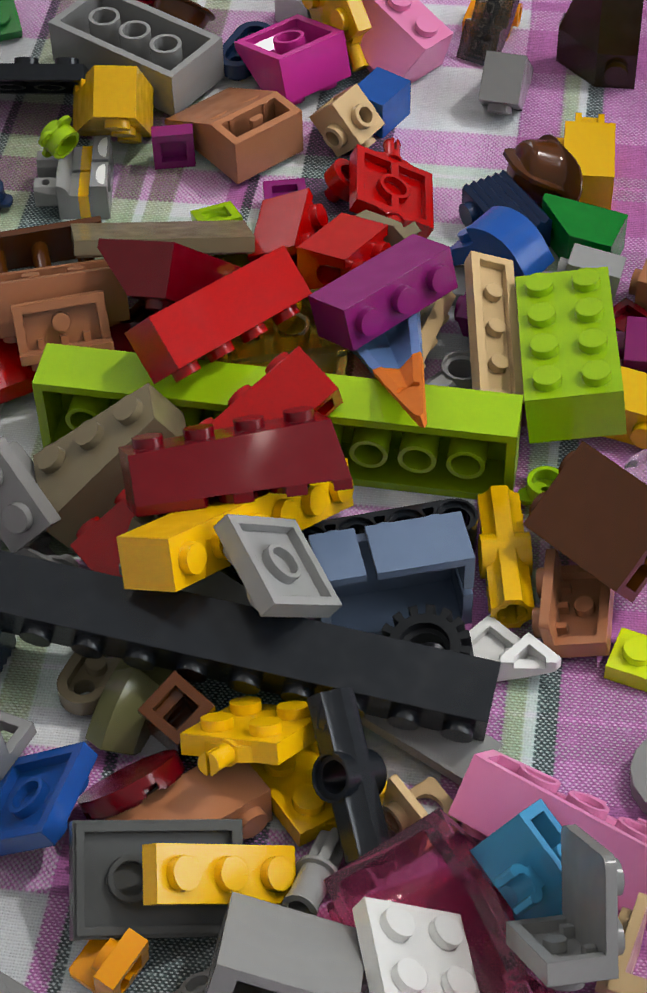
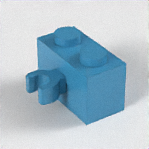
M539 799L470 850L478 862L482 876L489 884L498 889L513 910L515 920L562 915V826L542 799Z

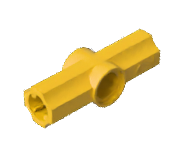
M507 485L490 486L484 493L477 495L480 534L478 535L479 574L481 579L486 580V597L490 617H494L507 628H520L523 623L532 620V610L535 607L531 584L533 570L530 532H524L519 493L513 492Z

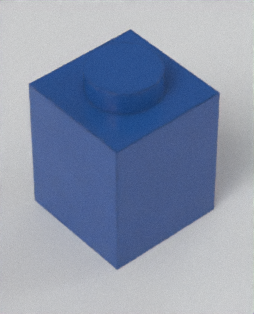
M377 67L358 83L385 123L373 134L383 139L410 114L411 81Z

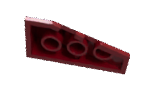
M102 238L98 240L97 248L127 296L145 301V309L153 312H159L241 268L175 242Z

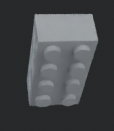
M77 0L48 22L54 62L55 58L58 57L79 59V64H84L89 70L94 65L137 66L154 88V108L171 116L186 109L225 77L222 37L138 0Z

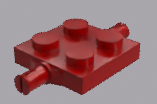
M395 138L386 139L383 142L384 152L374 151L357 144L350 154L349 211L358 214L368 210L399 221L403 227L415 221L421 230L418 236L428 238L434 229L432 173L414 167L403 160L400 156L401 143L398 139L395 143Z

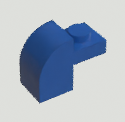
M492 206L471 225L462 229L457 234L459 240L450 247L454 266L464 264L470 251H476L513 260L514 276L542 273L555 261L537 227L523 214L506 206Z

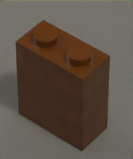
M582 441L576 450L568 453L562 460L558 470L559 474L548 490L542 492L534 499L529 508V516L523 525L610 589L633 603L647 584V484Z

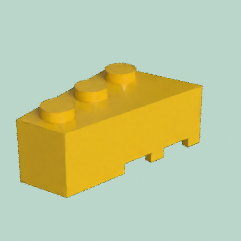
M94 65L86 73L85 79H81L79 85L74 86L73 128L79 133V136L110 135L117 137V142L125 144L142 143V137H151L154 88L137 66Z

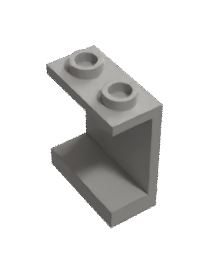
M232 891L217 936L205 993H233L237 981L277 993H365L368 984L355 927Z

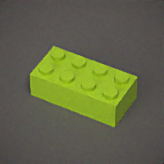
M608 266L515 276L524 403L529 444L627 434L624 389Z

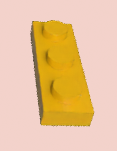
M187 843L142 845L143 905H228L232 891L281 905L296 878L295 846Z

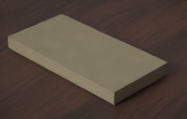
M245 220L70 224L71 242L76 258L103 257L97 248L99 238L175 242L208 255L252 254V252H255V236Z

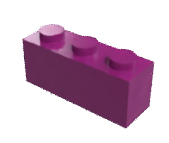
M412 234L310 294L308 298L318 336L354 352L458 288L450 247Z

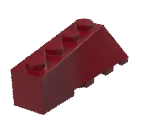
M312 406L283 410V418L264 421L263 415L242 416L233 419V427L214 430L213 424L192 425L182 429V436L163 439L162 433L141 434L131 438L132 445L118 447L127 507L136 517L206 508L209 506L208 497L218 496L221 503L241 504L255 502V499L260 496V490L269 489L270 493L286 494L287 497L308 495L309 484L331 482L334 485V491L353 489L352 477L332 420L319 412H314Z

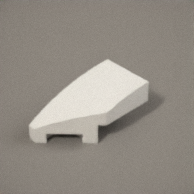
M490 614L469 631L474 656L501 662L497 682L555 672L561 667L562 658L528 632L522 638H519L494 617H490Z

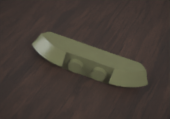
M229 567L220 570L237 581ZM121 659L99 698L85 738L100 750L127 755L141 753L151 734L146 719L137 710L174 671L160 667H154L153 670L149 671L139 670L127 665Z

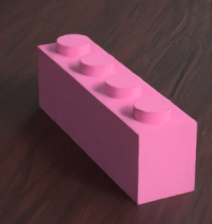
M362 0L372 26L363 35L360 44L366 62L369 65L367 69L370 73L375 68L380 67L410 80L412 84L443 64L453 32L421 1Z
M494 749L473 755L448 812V815L463 823L461 829L465 833L483 841L539 799H542L561 826L576 824L620 861L625 885L623 894L618 896V917L622 907L633 910L639 892L647 894L646 820L638 817L637 821L627 817L616 819L608 815L610 809L606 805L607 802L588 793L585 794L575 790H570L568 795L560 793L558 790L561 782L558 779Z

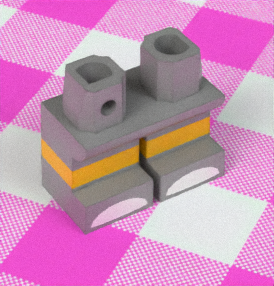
M110 135L94 136L93 146L75 147L70 154L62 159H56L53 156L45 158L42 155V151H37L38 178H34L33 185L36 207L58 206L60 219H82L101 216V219H111L114 161Z

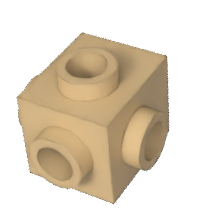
M357 83L333 96L309 117L323 136L325 143L331 147L337 157L353 150L357 144L369 148L376 141L373 134L385 124L374 105L368 100Z

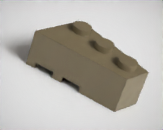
M147 383L33 455L36 483L61 517V520L46 532L75 552L70 547V544L77 539L76 533L79 528L93 517L99 516L101 518L115 506L114 500L117 495L125 489L118 447L132 445V437L146 433H162L163 439L182 436V429L186 427L184 413Z

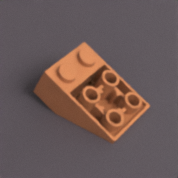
M229 87L164 119L165 125L192 123L194 149L236 184H240L303 151L302 110L277 91Z

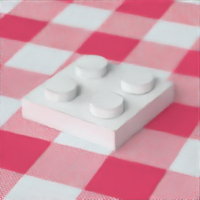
M365 896L352 908L369 993H480L461 914Z

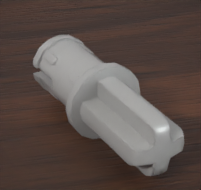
M333 827L331 831L321 830L308 855L299 859L295 866L296 878L288 894L284 897L281 906L317 916L318 909L326 893L333 891L339 882L338 869L344 856L337 828Z

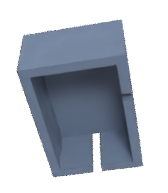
M461 511L431 514L426 517L394 522H381L375 525L364 526V533L356 534L355 529L350 528L308 535V543L343 605L329 618H315V621L382 635L381 629L385 623L394 627L392 616L399 611L406 619L410 617L408 607L417 605L418 614H423L426 611V604L435 605L437 615H440L444 607L452 611L453 620L459 616L464 624L472 623V588H474L476 557Z

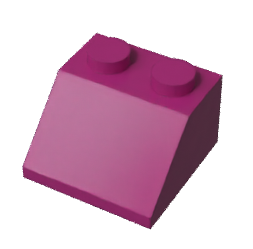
M299 14L234 41L237 53L260 89L277 91L294 105L302 103L305 97L310 94L336 87L337 82L351 76L344 31Z

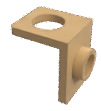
M396 774L388 778L382 805L385 820L397 835L404 838L414 852L461 822L448 815L453 800L434 777H428L411 789H408ZM429 798L436 801L442 808V818L434 824H427L428 813L419 803L418 799Z

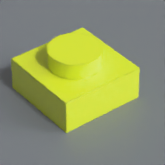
M621 628L605 665V679L647 692V635Z

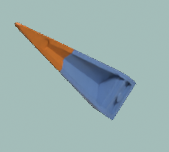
M419 311L353 353L418 426L425 428L427 425L421 316Z

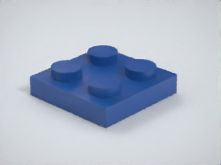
M85 742L18 757L0 781V856L56 846V843L65 834L68 827L67 820L78 797L88 786V776L98 757V754Z

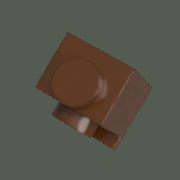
M174 670L137 711L146 719L150 734L168 750H176L182 761L187 755H181L180 733L201 722V716L216 712V709L212 702Z

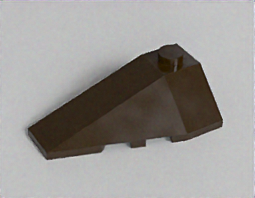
M572 0L567 12H564L559 22L556 61L594 87L634 89L644 0Z

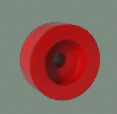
M344 158L335 160L324 173L325 182L328 186L324 194L333 203H336L339 199L349 202L350 161Z

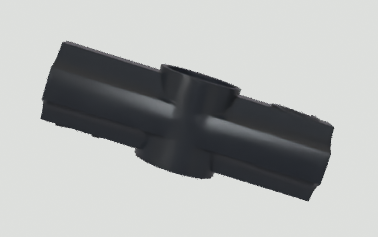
M353 687L337 688L307 697V704L320 755L313 765L312 784L316 794L323 801L332 805L345 864H359L392 855V845L379 796L386 785V766L383 758L376 751L367 747Z

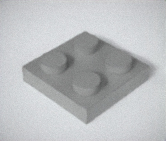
M226 514L213 527L223 545L225 557L235 567L247 590L249 602L259 612L261 617L329 618L343 606L295 519Z

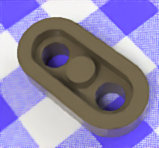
M74 652L57 678V690L62 707L74 715H92L109 678L121 659L116 657L106 658V655H102L99 659H92ZM84 692H90V693H88V694L80 695L81 693H84Z

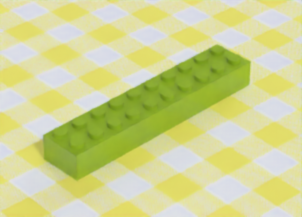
M46 343L32 381L43 448L54 443L79 427L83 422L92 419L117 403L124 396L130 395L147 383L184 413L186 427L197 425L209 417L215 419L229 407L227 403L238 389L248 384L252 387L266 375V367L218 361L210 363L209 360L198 359L197 361L201 369L176 383L172 375L154 384L136 352ZM325 373L339 388L343 403L327 417L332 420L344 457L348 458L349 471L354 486L477 500L478 494L484 493L490 486L507 485L514 492L519 458L523 395L425 384L427 425L425 428L418 426L377 379Z

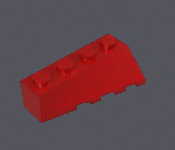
M282 245L149 316L125 332V335L154 384L172 375L177 383L200 370L201 366L197 360L205 355L209 362L212 363L235 350L231 341L237 337H240L243 344H246L268 331L264 322L272 318L277 326L300 313V310L296 304L312 293L286 247Z

